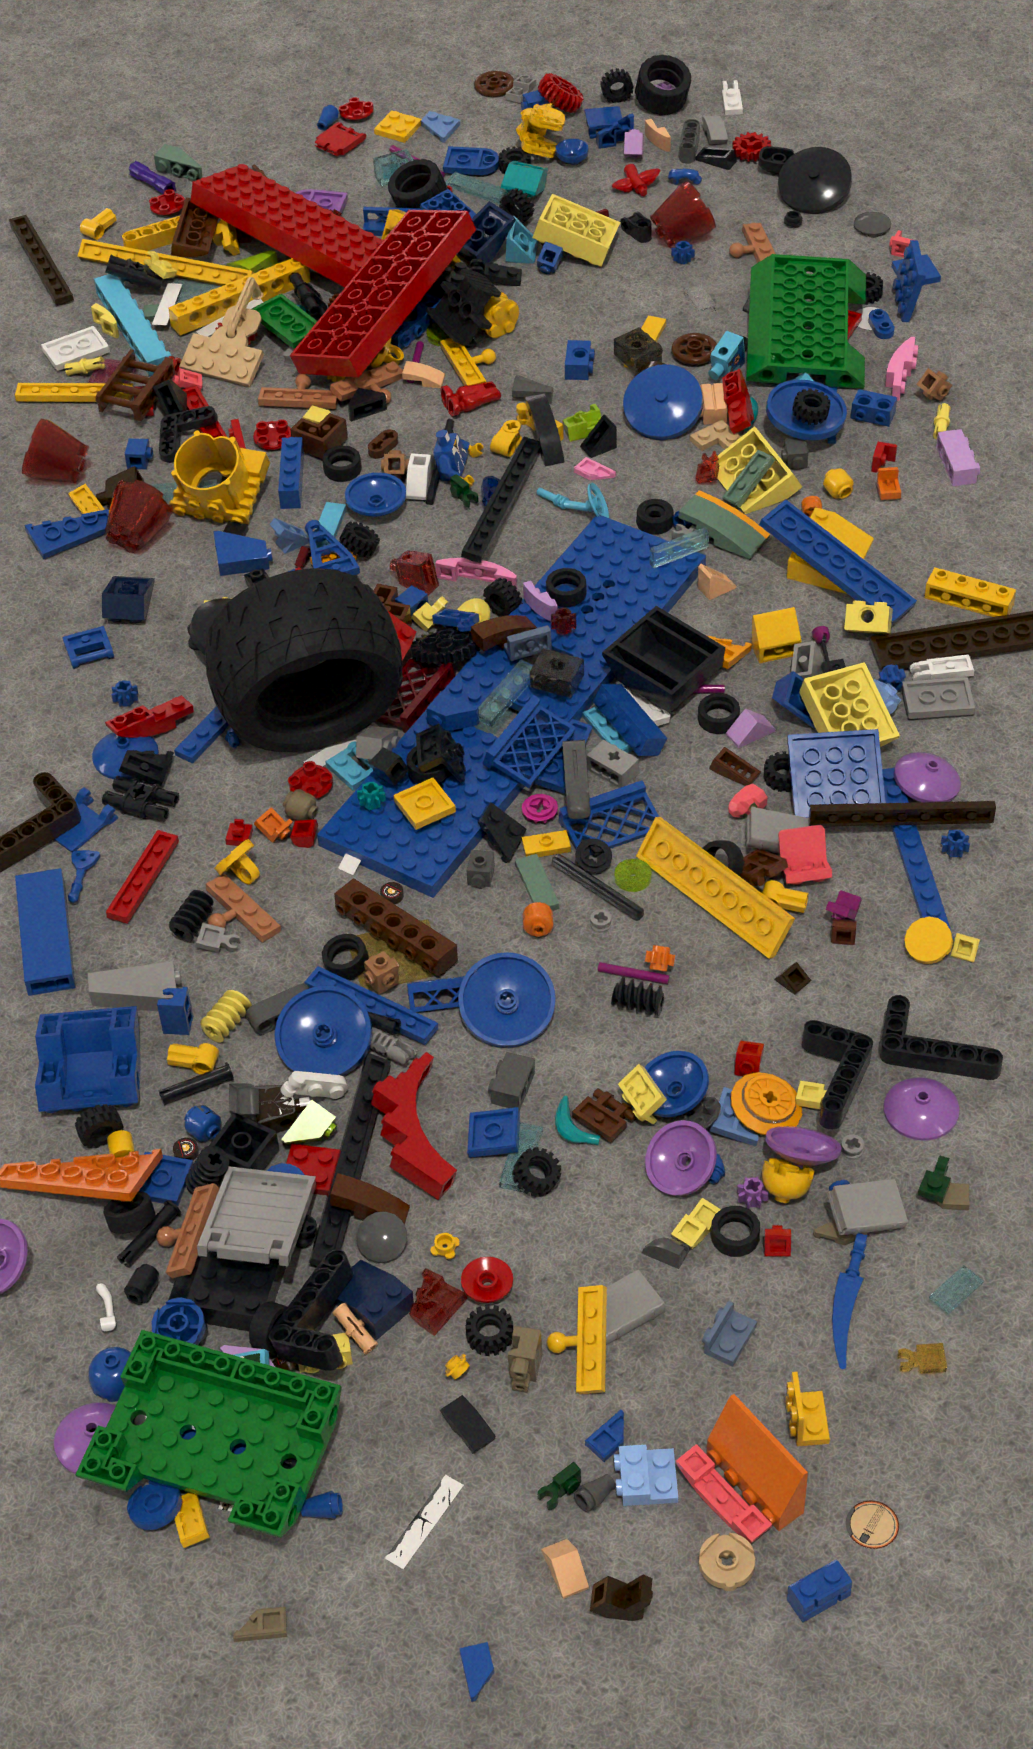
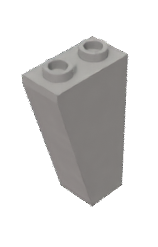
M174 961L88 973V986L92 1006L119 1008L137 1006V1010L158 1011V999L173 998L172 995H164L163 990L166 988H178L177 985L182 984L180 970H175Z

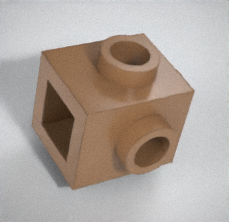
M929 368L916 384L924 390L922 394L930 400L936 398L939 401L948 394L952 387V384L947 381L949 378L940 370L936 373Z
M390 450L389 454H384V459H381V471L402 479V476L407 475L410 459H406V455L402 454L401 450ZM395 462L400 463L399 469L393 468Z
M385 951L371 956L368 960L364 961V978L379 995L399 984V965Z

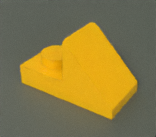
M220 219L212 241L217 246L223 245L224 249L228 250L233 256L240 254L236 228Z

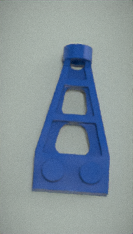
M311 520L305 525V531L309 536L313 568L338 570L351 575L360 574L359 566L353 555L318 520ZM325 540L330 544L319 548L316 543ZM336 553L340 557L324 563L321 560V556Z

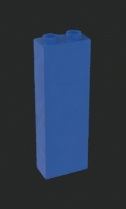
M62 869L16 875L24 982L28 996L76 988L66 889Z

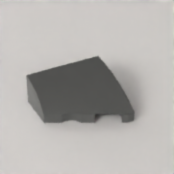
M516 375L512 388V397H528L544 393L549 404H552L554 391L551 386Z

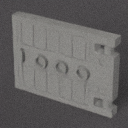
M229 1166L198 1242V1256L207 1257L208 1252L213 1251L217 1252V1258L264 1264H269L270 1259H279L280 1266H289L316 1188V1176Z

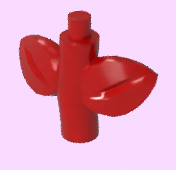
M628 164L624 168L626 178L616 181L612 184V187L624 192H631L634 189L638 195L646 196L647 186L655 181L661 170L658 168L650 169L638 174L636 166Z

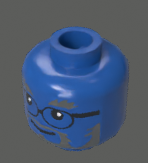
M206 1105L194 1106L185 1115V1130L200 1142L213 1140L221 1130V1117Z

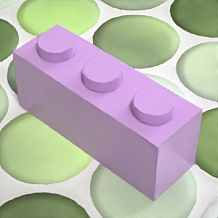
M962 429L938 432L936 448L952 486L976 483L977 475H980V466L974 460V452L970 450L968 438L964 436Z

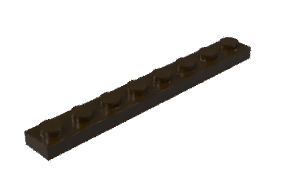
M27 215L9 219L12 230L55 305L73 301L72 292Z
M995 801L810 805L808 821L809 826L822 825L823 827L994 823L996 804Z

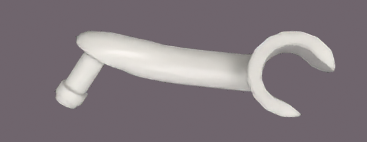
M100 1283L97 1284L96 1291L104 1300L107 1317L100 1318L101 1329L103 1331H111L116 1327L112 1296L105 1284Z

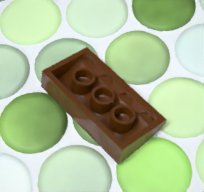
M186 197L172 241L171 255L198 257L209 254L219 218L191 203V198Z

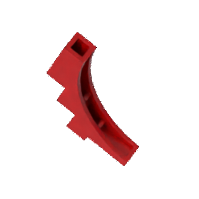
M425 1052L420 1058H415L410 1064L409 1069L405 1073L401 1072L396 1079L389 1075L383 1082L378 1081L372 1090L374 1095L371 1105L385 1114L381 1121L383 1126L380 1136L395 1145L390 1153L392 1156L390 1167L439 1200L453 1185L457 1169L444 1160L433 1148L424 1134L418 1119L416 1093L420 1084L430 1073L434 1059L432 1055Z

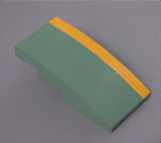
M700 490L679 510L678 518L696 524V532L714 538V546L751 559L770 538L768 532L745 514L722 500Z

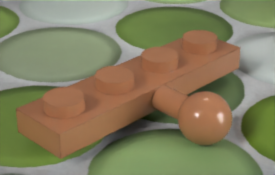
M761 223L743 224L742 232L749 245L743 246L740 243H733L729 248L730 255L734 258H739L744 253H753L757 263L771 254H776Z
M393 361L363 372L359 378L349 377L330 384V391L340 401L352 398L358 388L383 392L386 395V404L391 401V393L387 389H381L380 387L403 379V370Z
M299 374L296 377L297 389L261 387L258 397L259 406L310 408L313 405L319 408L336 409L338 398L330 390L307 389L311 384V379L307 374Z
M225 873L206 883V890L228 910L223 914L214 913L210 915L207 924L225 928L226 922L236 918L262 943L281 932V925Z
M215 1183L195 1188L181 1228L173 1229L172 1227L165 1226L157 1232L156 1238L161 1246L170 1247L176 1242L165 1272L171 1278L189 1275L195 1267L198 1256L197 1245L220 1189Z

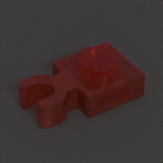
M715 451L712 452V456L709 458L706 453H703V463L698 464L695 477L698 484L717 480L720 467L718 464L719 457Z

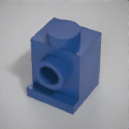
M545 241L537 259V267L542 273L550 274V272H556L559 262L563 257V248Z

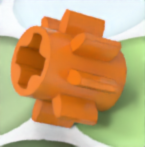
M653 945L652 951L646 950L645 962H650L649 969L667 971L668 965L674 966L675 955L670 954L671 948Z

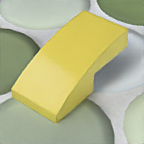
M95 303L91 306L93 321L101 325L102 332L117 339L119 333L114 316L107 309Z
M702 1198L690 1215L685 1214L671 1233V1236L693 1249L711 1231L712 1220L721 1209Z

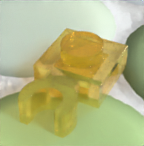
M943 1343L916 1345V1352L906 1348L898 1350V1359L905 1358L908 1360V1362H900V1371L908 1372L914 1367L919 1368V1374L947 1371Z

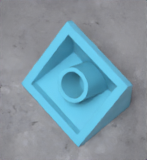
M515 217L516 221L507 235L506 262L533 264L538 241L532 238L533 234Z

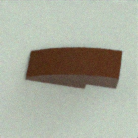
M502 616L471 626V638L483 652L496 645L503 649L504 644L507 643V636L536 629L537 627L526 616Z
M337 1173L330 1195L331 1206L354 1211V1217L365 1219L375 1212H389L400 1218L405 1225L410 1205L372 1184Z

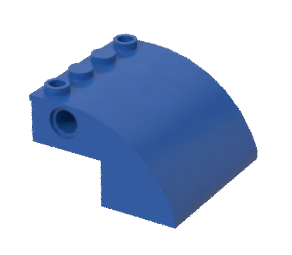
M137 1006L40 1014L35 1035L39 1058L35 1090L39 1112L56 1113L59 1110L66 1109L80 1111L84 1108L95 1107L96 1105L102 1107L103 1104L128 1107L138 1103L141 1058Z

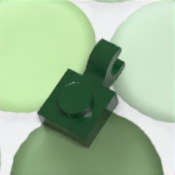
M457 474L450 477L451 494L454 497H458L464 506L469 508L470 500H474L476 503L479 502L478 494L469 489V484Z
M939 1156L935 1171L926 1170L918 1190V1196L943 1204L951 1183V1178L945 1176L950 1158Z
M572 1462L553 1477L552 1483L539 1489L537 1492L539 1500L545 1496L552 1497L547 1502L548 1510H552L558 1505V1497L561 1498L566 1493L571 1494L580 1486L581 1469L578 1465Z

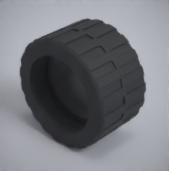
M654 55L646 59L639 70L635 87L636 99L645 110L659 115H670L681 110L686 103L691 84L689 68L683 61L670 55ZM664 80L674 85L675 89H659L651 81Z
M416 159L401 165L394 171L388 182V191L396 208L421 209L420 204L448 189L438 166L431 160Z

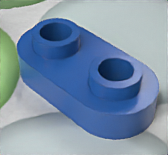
M882 309L872 310L869 313L868 323L875 336L880 339L893 337L895 327L887 312Z

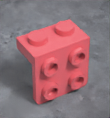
M822 825L779 831L780 857L786 859L788 867L781 871L786 884L799 885L804 881L821 882L826 878H832V868L827 862L825 829Z

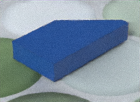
M619 1410L585 1440V1445L603 1462L618 1451L619 1446L624 1445V1412L622 1410Z
M488 1642L459 1648L471 1702L477 1700L478 1694L494 1674Z

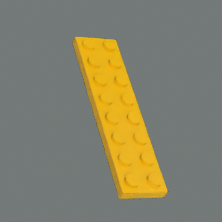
M655 817L636 857L767 958L775 957L795 918L663 818Z

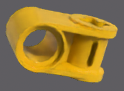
M508 420L503 424L498 433L492 438L490 444L491 452L506 457H511L522 441V437L519 434L521 425L518 421Z

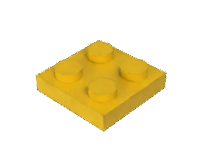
M391 110L374 128V134L405 143L421 126L422 119Z
M430 778L393 795L394 802L416 830L456 812L455 804L434 778Z

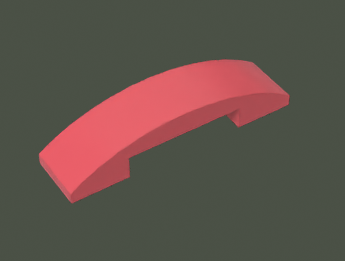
M697 1444L676 1460L677 1466L698 1495L738 1535L753 1543L772 1527V1523L755 1505L749 1506L714 1469L715 1463Z

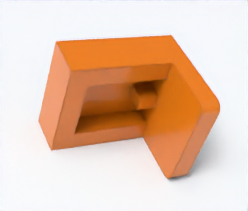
M898 467L878 469L877 488L880 500L901 499Z
M271 807L255 821L254 825L273 843L278 838L283 840L291 832L289 828L293 821L288 819L285 822Z

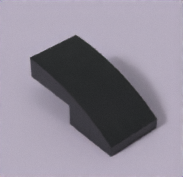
M463 1395L440 1410L455 1433H459L472 1454L495 1439L496 1436L491 1428Z

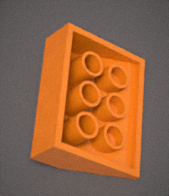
M735 1394L731 1395L707 1439L706 1455L715 1463V1466H719L724 1471L725 1478L732 1486L737 1485L742 1491L746 1502L749 1505L754 1504L772 1525L780 1531L804 1513L808 1472Z

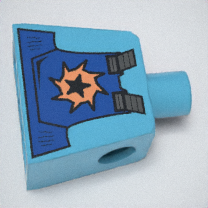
M729 331L724 333L710 356L712 368L708 374L712 379L717 380L720 376L724 377L727 373L740 369L746 363L744 339L742 336Z

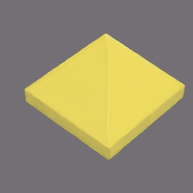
M956 933L951 956L974 962L980 939Z

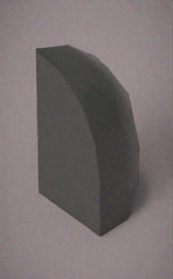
M663 1237L654 1239L643 1248L642 1254L679 1269L690 1251V1246L677 1240Z

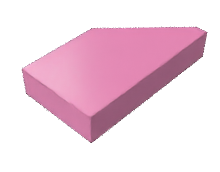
M587 457L574 467V473L588 480L616 477V471Z

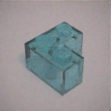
M407 149L373 158L375 178L381 186L388 184L394 171L401 165L414 161L413 157Z

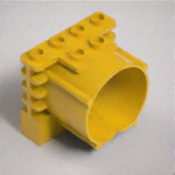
M196 430L194 435L179 447L175 455V470L171 474L177 484V488L174 489L173 500H170L169 503L172 511L179 516L187 514L197 519L209 518L218 523L231 521L249 525V517L253 513L252 507L253 504H256V495L260 492V483H264L270 465L266 452L240 448L233 436L230 438L225 436L213 438L207 433H200ZM211 472H219L224 477H228L216 486L198 488L201 480Z

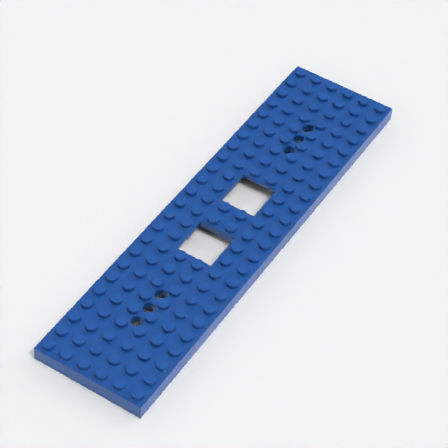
M602 515L595 516L534 586L539 588L540 593L546 592V580L550 573L561 568L576 569L586 579L587 593L585 599L575 606H557L558 611L555 612L556 621L553 622L537 614L526 603L524 598L521 601L522 604L509 614V616H526L537 628L548 625L551 630L552 649L572 657L550 684L522 674L520 671H515L514 669L524 658L510 661L505 649L496 645L484 652L480 648V651L476 652L477 654L467 662L442 692L475 705L479 710L488 699L521 711L534 695L540 699L539 705L569 723L571 719L580 721L582 712L589 710L594 704L593 700L601 684H610L615 678L603 658L602 652L655 606L669 612L698 577V566L700 564L706 566V555ZM560 584L555 587V589L560 591H572L577 588L573 584ZM427 709L399 740L396 748H392V752L400 755L406 765L408 753L417 746L416 734L432 727L427 721ZM540 713L536 716L538 723L548 722L547 718ZM474 726L449 731L456 743L462 745L465 752L463 755V762L466 767V772H464L465 781L460 783L452 775L438 784L455 804V813L416 830L394 802L393 795L415 786L417 783L411 780L407 772L394 786L380 779L372 771L362 784L375 782L379 786L383 785L386 801H381V807L374 810L360 806L357 790H362L361 784L317 834L318 845L342 857L345 854L361 860L359 865L434 898L468 857L471 850L487 834L477 822L485 807L491 802L505 812L525 786L496 767L492 766L489 769L483 765L486 752L498 737L479 730ZM555 727L556 735L563 730L562 727ZM550 728L540 729L541 736L552 735ZM535 729L525 730L526 737H536ZM554 741L543 742L545 749L550 743L553 744ZM538 742L528 743L530 750H540ZM523 743L513 745L515 751H525ZM542 755L532 756L533 763L538 757L541 758ZM527 756L516 757L518 765L529 764ZM512 757L501 759V762L505 765H514ZM520 770L521 775H523L526 770Z

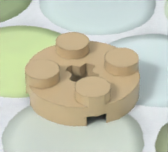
M719 1533L709 1537L700 1549L699 1569L702 1576L711 1585L722 1588L725 1591H734L737 1587L743 1586L751 1579L755 1569V1556L752 1545L748 1540L736 1533L722 1536ZM729 1556L733 1557L732 1565L730 1566L723 1565L720 1559L721 1557L726 1559Z

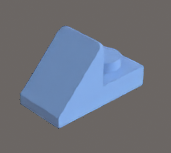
M276 518L270 523L271 527L275 530L274 534L278 537L275 543L285 554L310 543L309 536L303 529Z

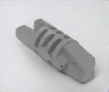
M372 1027L370 1049L400 1064H405L409 1059L417 1056L418 1050L412 1045Z

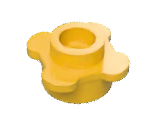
M449 1233L438 1234L435 1236L434 1246L430 1249L431 1254L452 1259L455 1257L454 1251L459 1246L460 1241Z
M465 1354L459 1357L455 1355L446 1363V1377L451 1376L455 1380L468 1369L470 1364L466 1361Z

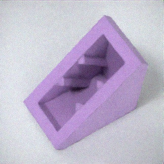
M745 708L726 732V735L737 748H740L775 732L776 729L763 715Z

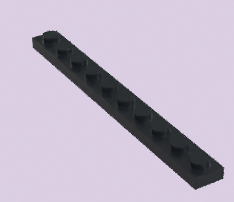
M523 437L467 540L461 557L479 563L482 562L540 453V443L538 440Z
M368 1053L364 1060L309 1263L316 1266L319 1265L327 1253L332 1250L341 1249L351 1210L331 1206V1191L337 1173L356 1179L360 1178L378 1111L376 1107L371 1105L374 1095L372 1090L378 1081L383 1082L387 1078L391 1063L390 1060Z

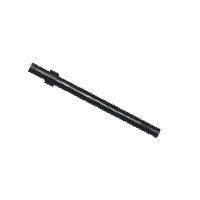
M448 419L443 430H447L448 434L454 433V420ZM436 464L426 498L427 505H433L440 480Z

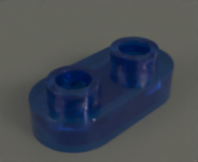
M487 476L483 479L481 496L484 506L489 502L500 481L497 477Z

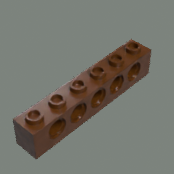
M353 878L334 893L335 908L339 914L345 915L354 921L356 925L362 926L371 932L374 937H379L388 943L391 948L405 954L408 959L414 960L426 971H431L439 977L458 961L457 944Z

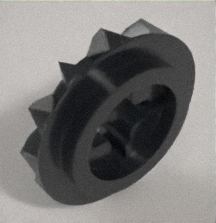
M587 839L581 842L576 849V863L582 869L593 874L595 872L602 873L606 868H609L612 861V852L605 842L599 839ZM590 852L593 855H599L597 863L593 859H587L590 856Z

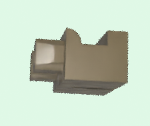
M514 1326L512 1334L513 1349L508 1353L510 1378H513L512 1389L528 1392L530 1381L536 1382L543 1355L541 1330Z

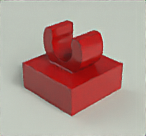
M234 819V823L229 825L225 839L226 845L239 846L245 840H251L253 825L245 824L243 819Z
M772 1225V1229H765V1256H791V1229H783L782 1225Z

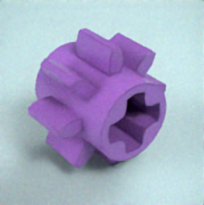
M745 1177L744 1184H738V1202H744L748 1209L750 1207L761 1208L762 1200L768 1201L769 1193L759 1180V1177Z

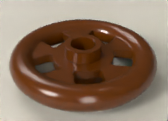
M488 71L480 74L475 79L474 88L483 96L500 97L506 95V92L513 88L514 78L503 71Z
M688 333L678 337L673 342L671 350L673 356L678 361L689 365H701L711 361L710 356L717 343L708 335ZM704 348H710V351H704Z

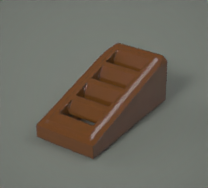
M726 747L713 759L709 768L713 772L744 786L752 784L761 773L760 770ZM747 772L751 774L749 778L745 777Z

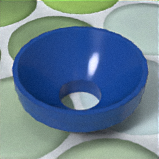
M565 139L557 144L556 155L564 163L576 165L587 157L588 145L580 139Z

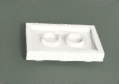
M94 326L41 344L43 353L56 371L65 369L66 363L78 362L83 358L88 360L110 352L108 344Z

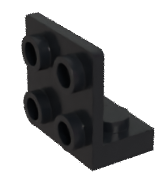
M437 724L416 734L418 768L422 772L443 764L460 783L465 781L464 772H466V767L463 762L465 752L462 745L455 742L448 730L445 731L440 724Z

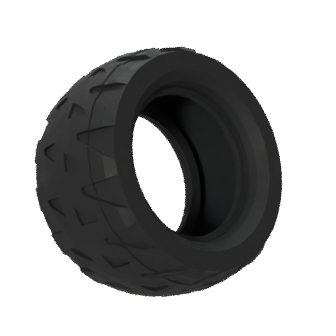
M323 568L300 569L264 579L232 598L217 614L206 635V674L216 706L237 737L257 748L268 751L301 752L314 750L338 743L361 732L387 711L393 703L403 680L401 646L387 609L368 584H363L357 577L338 570Z

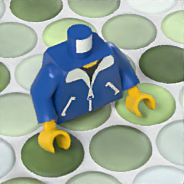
M440 430L436 433L437 442L433 455L441 480L449 481L450 477L455 474L462 478L468 456L467 450L470 456L475 458L483 454L480 450L484 446L481 443L471 446L469 442L460 439L457 433L448 434L447 430ZM467 475L462 478L469 484V488L473 486L474 479L472 476Z

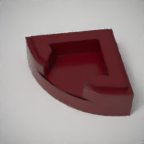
M301 546L295 566L302 568L307 565L305 562L308 557H311L310 546Z

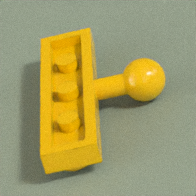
M451 338L440 341L441 349L464 386L486 382L476 364L482 362L492 364L496 360V354L492 349H485L481 355L471 357L464 345L454 342Z
M604 1285L578 1287L577 1335L565 1336L561 1332H553L547 1338V1347L553 1353H561L567 1347L577 1346L576 1392L579 1394L605 1392L607 1287Z

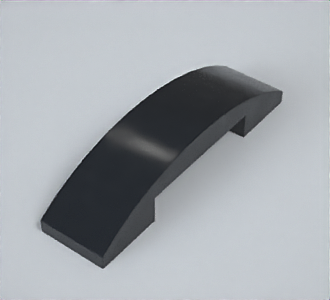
M544 393L525 397L528 412L532 416L540 443V452L544 465L550 466L564 463L565 460L557 425L547 397Z

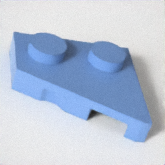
M429 111L421 120V126L429 130L433 136L437 135L440 137V141L444 143L460 126V119Z
M723 1087L719 1100L721 1110L717 1119L712 1123L710 1132L756 1146L759 1139L758 1134H755L754 1131L748 1129L737 1119L731 1107L732 1089Z

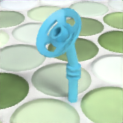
M594 483L588 484V500L586 503L570 501L565 496L553 494L543 488H538L537 490L538 496L553 502L555 506L562 509L594 512L597 517L602 515L609 518L604 496Z

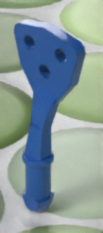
M81 850L71 853L72 864L77 870L76 878L68 894V900L71 903L78 901L80 891L83 889L82 883L86 870L95 865L100 858V852Z

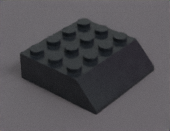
M655 606L602 652V656L617 681L671 713L723 666L725 647L658 606Z
M209 1251L207 1257L197 1256L195 1267L191 1274L176 1277L168 1300L180 1297L191 1299L202 1310L206 1324L249 1331L251 1321L258 1308L264 1302H275L286 1266H280L279 1259H270L269 1264L217 1258V1252Z

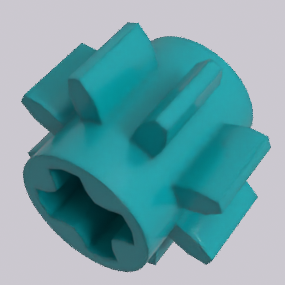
M367 782L362 784V790H357L360 806H365L369 810L380 808L381 801H386L383 785L379 786L375 782Z

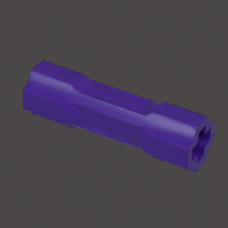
M138 161L130 164L129 175L152 185L162 194L168 189L176 190L175 182L156 174L144 164Z

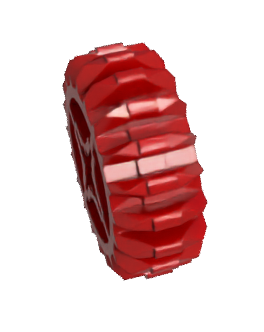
M552 73L545 74L539 82L538 91L541 93V96L560 110L575 113L582 105L584 98L580 90L561 76L559 77Z

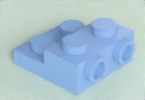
M646 1445L619 1446V1454H614L615 1471H620L621 1479H616L617 1496H622L623 1506L678 1503L674 1448L647 1450Z

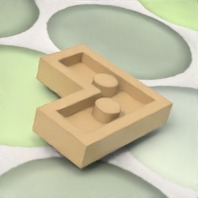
M723 420L690 435V441L701 451L715 444H719L724 449H727L741 438L738 433L733 434L730 426Z

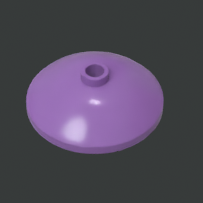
M916 752L907 754L898 760L894 769V779L899 788L906 795L919 802H950L957 796L961 787L960 777L954 767L945 759L931 753Z
M909 1078L895 1084L888 1091L884 1100V1115L889 1125L899 1134L914 1140H934L946 1135L955 1127L959 1117V1104L954 1093L944 1084L929 1078Z
M681 1120L667 1124L654 1135L647 1148L645 1156L647 1175L657 1189L668 1195L684 1196L699 1190L711 1177L717 1158L716 1145L710 1133L695 1122ZM691 1159L690 1164L686 1166V1161Z
M775 1127L768 1130L765 1141L771 1150L782 1159L800 1168L831 1162L840 1156L842 1149L840 1143L832 1137L800 1127Z
M0 1219V1294L11 1288L19 1279L24 1270L28 1252L24 1233L15 1223L6 1219Z
M109 1403L86 1404L73 1410L62 1420L55 1433L54 1448L56 1456L64 1468L76 1474L95 1431H88L97 1428L98 1425L106 1427L116 1407L115 1405Z

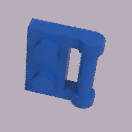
M104 626L62 637L72 668H77L80 664L106 657L108 659L114 658ZM104 648V649H102V650H98V651H95V652H91V653H87V654H84V655L76 656V655H78V654H82V653H85V652H89V651H93V650H96V649Z

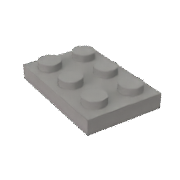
M968 677L902 682V692L908 719L975 714V704Z

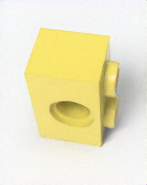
M853 601V604L846 605L844 630L858 633L890 634L893 609L887 606L885 602H874V605H866L865 601ZM867 612H873V620L866 623L864 615Z

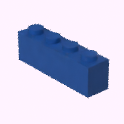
M302 437L282 438L278 487L281 509L301 508L304 468Z
M601 684L593 703L638 756H658L667 740L664 733L622 684Z

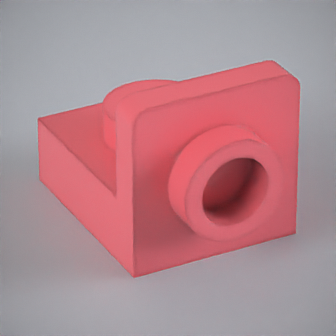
M900 230L897 231L895 236L891 237L889 247H892L891 255L904 258V250L909 246L912 239L902 237V231Z
M179 368L177 375H174L172 381L180 388H189L197 385L201 391L202 374Z

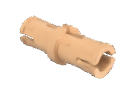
M346 1303L339 1305L332 1312L333 1316L346 1329L345 1334L355 1340L365 1355L376 1348L378 1345L377 1341L372 1338L364 1328V1322L355 1317Z

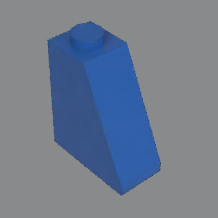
M213 531L220 576L247 573L262 568L264 570L270 569L269 561H273L271 548L267 549L265 540Z

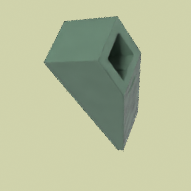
M164 144L154 155L155 166L158 171L194 181L203 178L201 166L181 148Z

